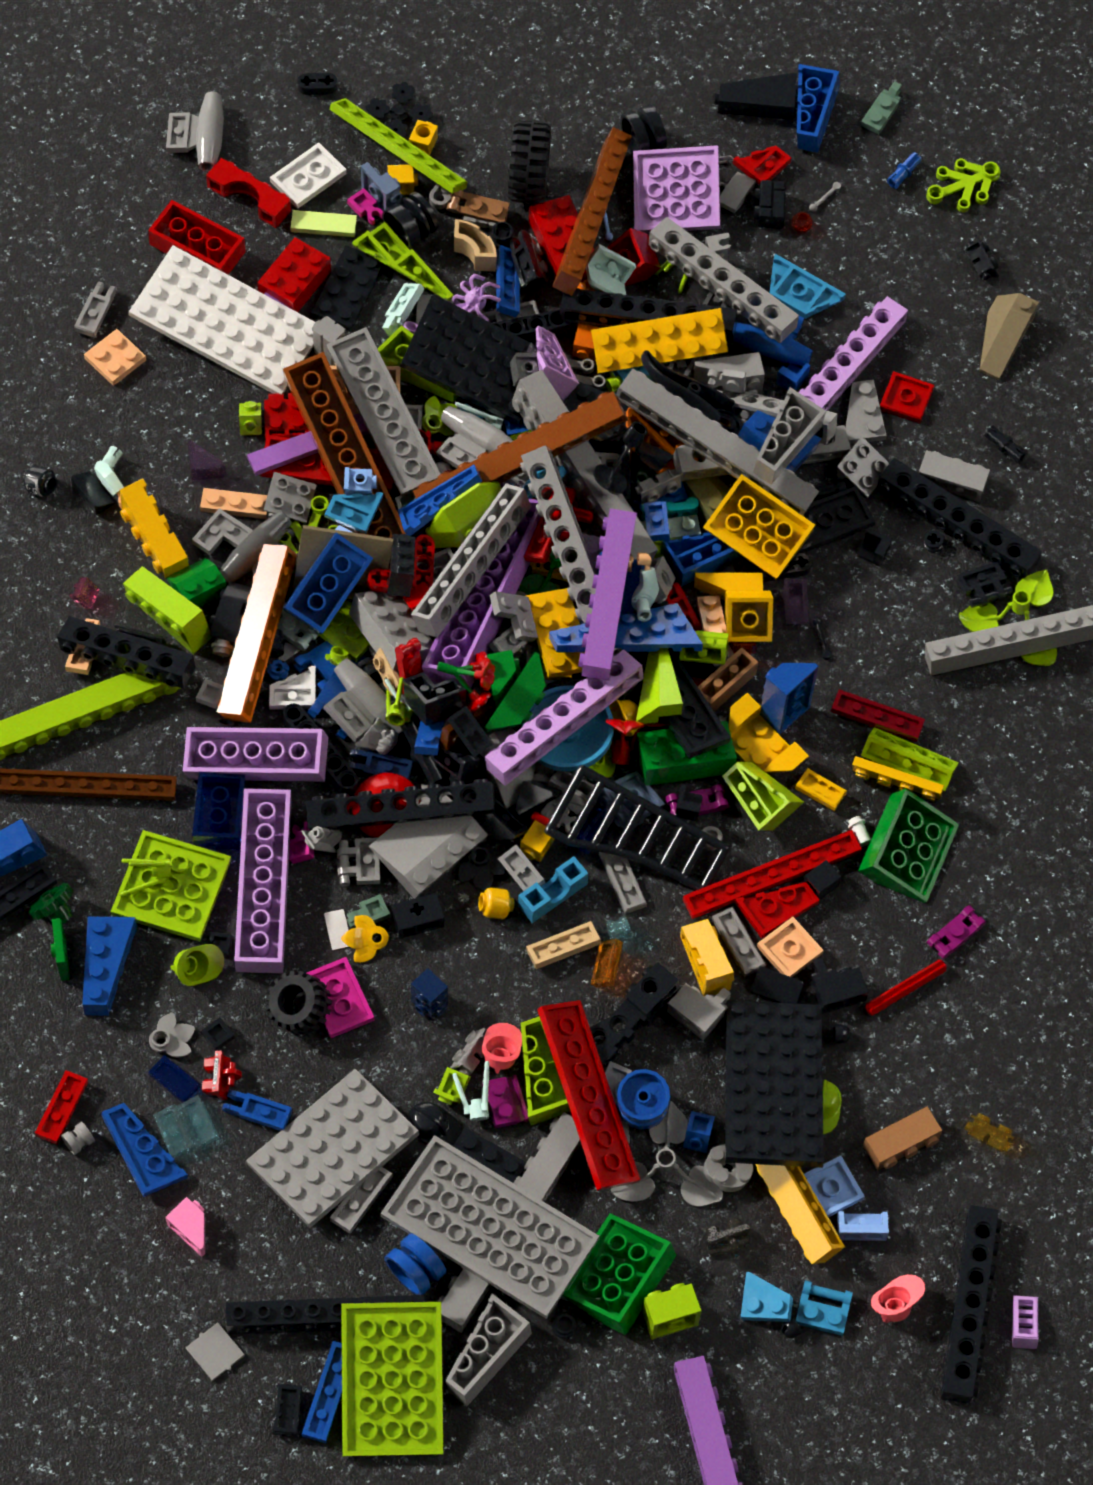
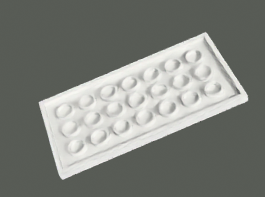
M174 245L129 310L130 317L272 394H282L288 388L283 369L305 360L314 347L312 327L315 322Z

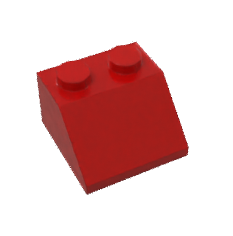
M630 228L607 247L636 264V268L624 284L625 286L645 281L661 269L655 251L648 245V234Z

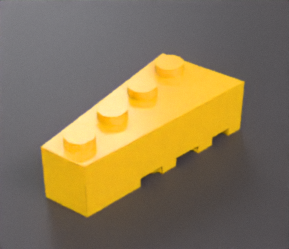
M142 478L119 490L122 504L120 514L125 523L129 522L131 524V531L135 539H140L143 543L141 546L147 557L151 556L153 559L152 564L158 574L161 573L166 580V577L189 566L188 557L174 532L169 534L170 526L164 514L159 516L160 512L156 505L157 502L153 495H147V484Z

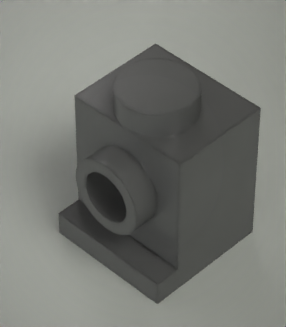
M516 353L510 361L513 386H517L520 379L538 371L537 353Z

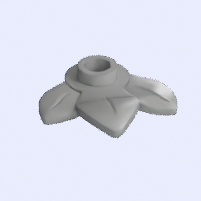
M174 1013L167 1014L159 1019L157 1030L151 1033L149 1037L150 1047L156 1052H166L176 1058L187 1056L191 1053L187 1042L192 1038L195 1027L189 1024H176ZM158 1039H165V1043H157Z

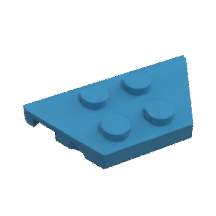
M774 255L769 293L799 316L806 319L845 299L846 294L781 256Z

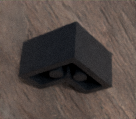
M424 672L403 679L404 701L426 726L447 719L467 706L466 689L456 677L434 684Z

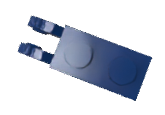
M229 1090L227 1096L232 1100L243 1103L242 1107L228 1103L223 1104L222 1110L228 1114L239 1116V1118L279 1131L285 1130L293 1112V1108L250 1093L244 1094L234 1090Z

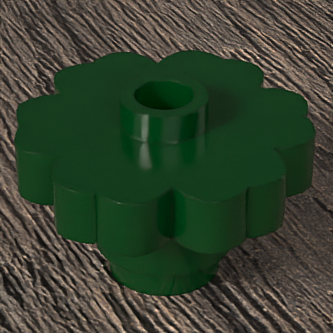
M68 883L55 886L34 902L30 907L29 913L34 920H40L44 916H48L51 922L52 919L60 918L62 924H64L73 915L71 907L67 903L72 897L73 889Z

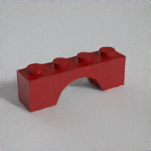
M221 158L206 175L207 187L224 198L235 193H244L255 198L259 203V219L274 228H277L291 212V200L285 193H279L268 183L259 181L250 172H244L231 161L228 162Z

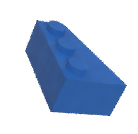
M757 410L744 423L738 436L748 445L755 446L760 452L776 418ZM814 435L785 469L795 472L816 450L822 438Z
M709 532L703 533L702 536L689 537L687 535L682 536L681 539L661 541L660 546L661 555L663 554L681 587L693 582L695 573H713L719 570L723 564L727 562L732 564L739 561L741 554Z

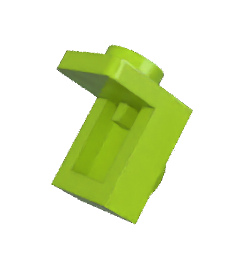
M253 401L239 403L240 435L262 434L261 403Z
M447 1067L439 1088H435L433 1093L440 1095L438 1100L449 1105L453 1101L460 1103L461 1099L452 1075L453 1073L457 1074L464 1092L471 1076Z

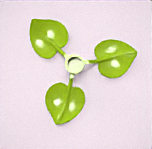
M1038 571L1020 580L1016 585L1012 602H1008L1007 607L1000 615L997 616L998 611L996 607L988 603L987 606L981 608L979 606L974 608L967 607L959 613L960 621L971 632L998 627L997 620H1001L1010 609L1018 615L1024 614L1025 620H1029L1030 604L1040 607L1052 600L1053 587L1048 571ZM1057 648L1021 655V657L1032 665L1050 666L1056 661Z

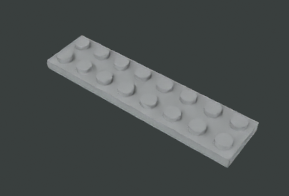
M367 327L326 344V348L401 497L418 489L421 483L432 482L438 479L440 472Z

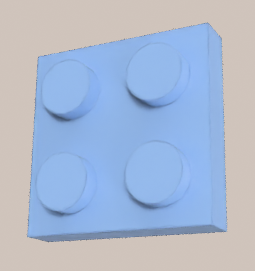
M842 1156L823 1164V1168L817 1167L804 1173L828 1217L865 1198Z

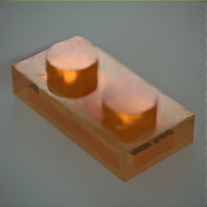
M619 939L601 941L591 980V985L596 988L614 985L623 942Z

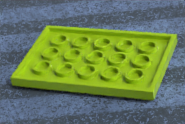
M441 1302L341 1304L343 1456L443 1454Z

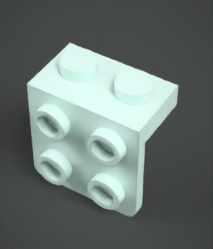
M598 244L589 257L586 266L587 280L589 285L597 291L602 290L606 293L626 295L624 284L635 270L636 264Z

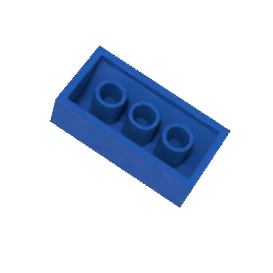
M782 663L777 668L773 667L767 672L765 676L766 682L763 687L764 693L762 695L760 715L779 735L810 708L818 671L817 664Z

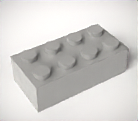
M372 590L356 593L349 610V615L374 651L377 652L379 648H382L391 668L399 673L395 648L401 644L406 645L412 638H417L421 643V650L419 651L423 665L433 641L429 635L418 631L411 615L412 611L401 596L388 595L387 593Z

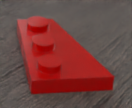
M807 882L779 888L778 891L762 892L749 898L735 899V904L762 939L791 917L796 918L819 904L820 899Z

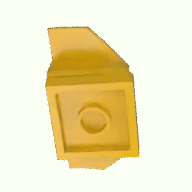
M746 693L730 707L729 731L737 758L741 762H753L766 773L793 771L809 755L796 742L789 745L760 715L761 706Z

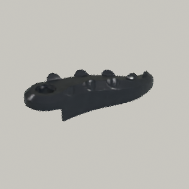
M648 350L643 351L641 355L643 368L654 383L661 384L674 396L681 397L686 404L692 408L699 409L709 419L726 424L728 427L722 424L721 426L730 433L739 435L742 429V422L731 410L735 404L734 400L700 381L662 365Z

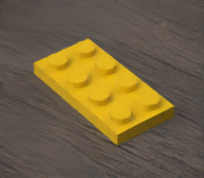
M567 588L526 595V597H529L538 635L536 641L548 678L582 673L583 667H578L580 653L585 654V652H556L549 639L550 631L580 625Z
M857 756L854 758L852 771L856 772L855 776L868 780L871 777L877 779L878 784L890 787L893 784L899 786V790L906 788L912 793L914 791L922 794L921 798L932 802L935 799L940 800L944 787L942 784Z

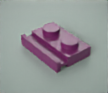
M517 1075L489 1080L488 1107L495 1129L515 1125L518 1122H528V1111Z

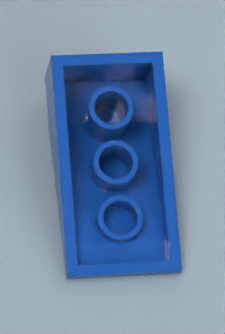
M335 532L282 609L318 634H323L373 560V557Z

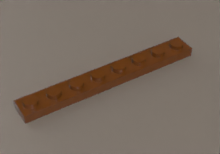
M0 768V793L176 800L177 776Z

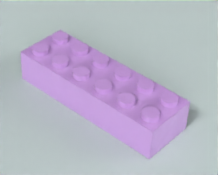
M187 727L183 772L189 780L325 782L328 736L323 729Z

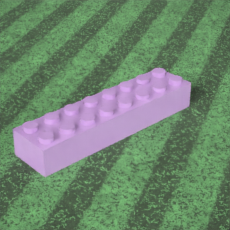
M244 789L234 959L236 972L283 973L292 806L291 790Z

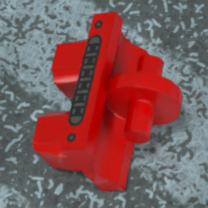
M215 1051V1056L204 1059V1069L207 1073H213V1079L202 1081V1091L206 1095H216L220 1100H228L229 1087H234V1081L242 1078V1072L236 1069V1063L231 1062L230 1057L223 1055V1051Z

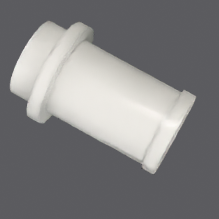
M861 816L850 819L848 821V828L853 831L860 846L869 845L871 838L864 825L866 823L865 819H862Z

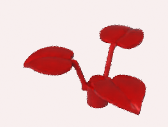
M659 718L658 722L644 724L634 720L607 719L606 723L621 731V738L616 739L615 743L612 740L610 749H612V763L620 765L630 764L631 751H634L637 733L646 726H668L665 720ZM634 729H638L629 744V740H625V735Z

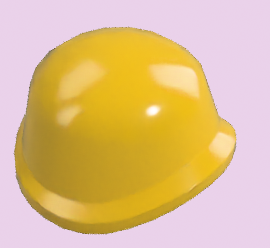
M617 699L610 704L609 708L613 719L636 721L638 705L628 699ZM614 728L619 734H621V731ZM638 729L632 730L625 736H633Z

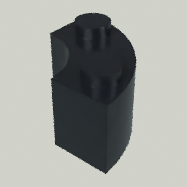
M230 582L227 588L221 589L220 603L216 615L212 614L209 621V628H212L210 636L235 643L241 628V619L246 610L247 597L252 587Z

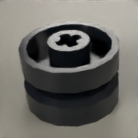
M652 105L640 107L637 113L630 111L621 115V130L632 136L628 146L632 155L633 151L665 149L667 147V137L663 122Z

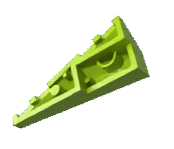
M385 222L371 232L366 231L352 242V245L416 283L422 284L423 287L447 301L452 300L453 294L413 249L409 250Z
M660 648L658 651L648 652L636 721L644 724L658 722L661 716L682 714L683 702L668 648Z

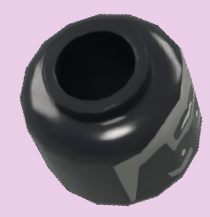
M34 465L23 475L24 487L29 493L46 497L53 493L57 487V478L51 469Z

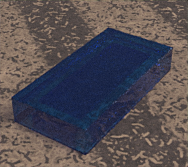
M165 1055L148 1072L151 1078L183 1104L200 1088V1084Z

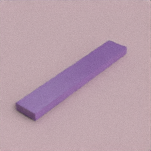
M360 414L353 415L362 436L369 434ZM307 432L247 454V459L257 476L319 452L310 433Z

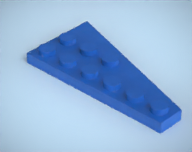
M678 603L650 609L652 617L645 622L638 620L637 612L624 614L619 618L615 648H621V651L624 649L626 652H654L660 650V648H672L673 651H682V648H694V651H702L703 644ZM586 623L550 631L549 639L556 652H585L586 647H582L584 633L588 634L589 628L585 627Z

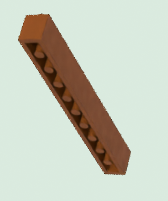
M612 127L603 143L552 286L571 296L582 280L632 137L615 127Z
M604 392L597 397V400L591 403L584 402L576 410L564 412L556 420L550 423L544 422L536 430L524 432L516 440L504 442L497 447L498 449L492 452H484L477 457L478 459L472 462H464L457 467L458 469L452 472H444L438 476V479L432 482L421 483L413 493L417 499L472 465H475L478 469L482 482L497 481L501 484L523 473L520 465L523 462L521 455L546 445L551 449L553 457L628 421V418L617 395L614 392Z

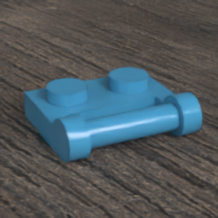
M805 1280L795 1321L801 1326L843 1336L853 1292L845 1290L844 1293L812 1285V1282ZM809 1294L843 1302L842 1307L839 1308L808 1300Z

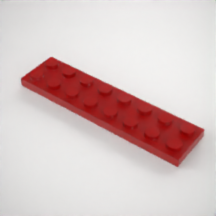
M581 1000L541 1006L537 1011L596 1190L637 1183L640 1181V1177Z

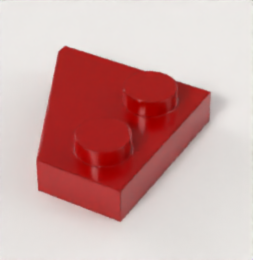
M775 145L763 151L751 152V156L744 158L737 156L733 158L732 164L748 177L755 179L756 183L760 185L762 180L771 181L791 163L792 158Z

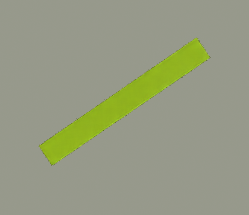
M346 98L331 103L329 110L453 194L466 189L468 182Z

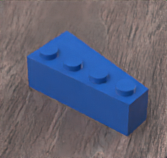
M799 64L798 149L818 153L840 88L839 71Z
M23 819L0 831V877L48 856L37 833Z
M88 917L82 1003L85 1015L109 1016L118 989V983L124 971L127 955H129L131 943L137 931L135 917Z

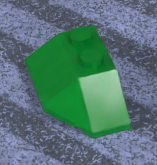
M537 652L531 656L485 725L484 730L487 733L516 728L521 722L525 724L533 714L530 709L534 703L539 705L544 698L545 693L542 691L546 685L540 655Z

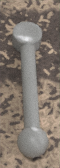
M834 182L833 187L815 204H810L809 210L815 212L818 206L834 191L841 189V184Z

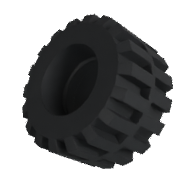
M290 971V974H282V979L276 978L274 980V987L270 986L269 991H271L270 996L266 995V1001L269 1002L266 1005V1010L271 1012L268 1016L274 1021V1024L300 1035H303V1033L310 1034L312 1029L317 1031L320 1028V1023L325 1024L327 1021L325 1016L326 1014L330 1015L331 1012L328 1006L332 1005V1000L328 998L331 994L329 990L325 989L327 987L325 983L301 971ZM304 991L306 994L305 1005L299 1013L293 1014L292 1002L297 994Z

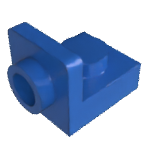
M691 1111L683 1147L704 1153L707 1152L715 1116Z

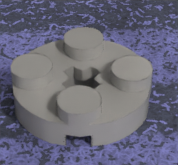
M725 1144L711 1149L704 1163V1173L710 1183L713 1182L719 1186L718 1189L725 1192H735L741 1190L749 1182L753 1173V1164L725 1163ZM726 1164L733 1167L732 1172H728V1169L723 1168V1166Z

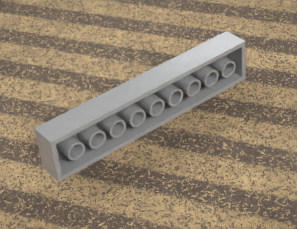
M543 370L519 380L512 404L514 409L520 412L528 430L534 431L540 424L544 422L550 423L556 420L560 414L569 412ZM588 441L554 457L556 465H562L567 471L562 481L568 488L575 489L576 496L574 501H577L581 509L594 513L591 525L597 537L605 536L606 531L602 530L604 517H609L610 509L633 512L623 494H611L595 480L593 470L597 465L603 463ZM636 516L630 556L637 560L638 553H647L651 560H653L658 549Z

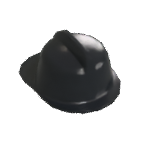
M422 1102L416 1104L407 1115V1120L419 1130V1136L417 1137L427 1145L434 1135L451 1146L455 1144L460 1136V1126L457 1120L434 1103Z

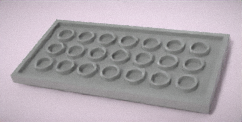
M435 1135L381 1212L382 1218L408 1234L412 1233L418 1236L432 1249L546 1319L599 1240V1235Z

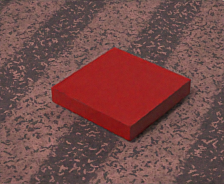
M893 371L882 398L880 409L881 411L920 424L935 385Z

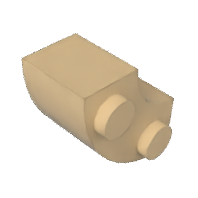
M455 219L454 252L462 253L469 257L474 264L475 271H496V248L491 237L481 231L479 226L468 221Z

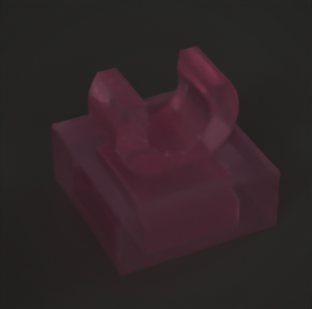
M80 577L79 582L73 586L75 588L74 593L70 594L69 597L74 602H79L84 608H92L100 589L88 577Z

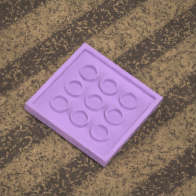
M718 146L633 151L634 229L650 233L666 217L685 231L721 229Z

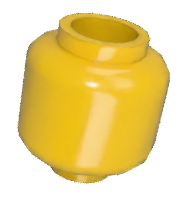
M487 888L479 896L478 908L486 918L505 919L509 912L514 910V898H511L509 891L506 889Z

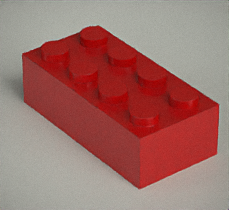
M570 195L529 207V223L538 243L543 248L545 259L554 279L578 216ZM586 268L581 282L587 280Z
M173 200L170 201L148 230L151 246L167 254L174 245L229 275L246 252L244 237Z

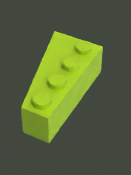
M540 1017L521 1022L528 1118L530 1124L534 1125L560 1116L563 1112L568 1113L571 1111Z

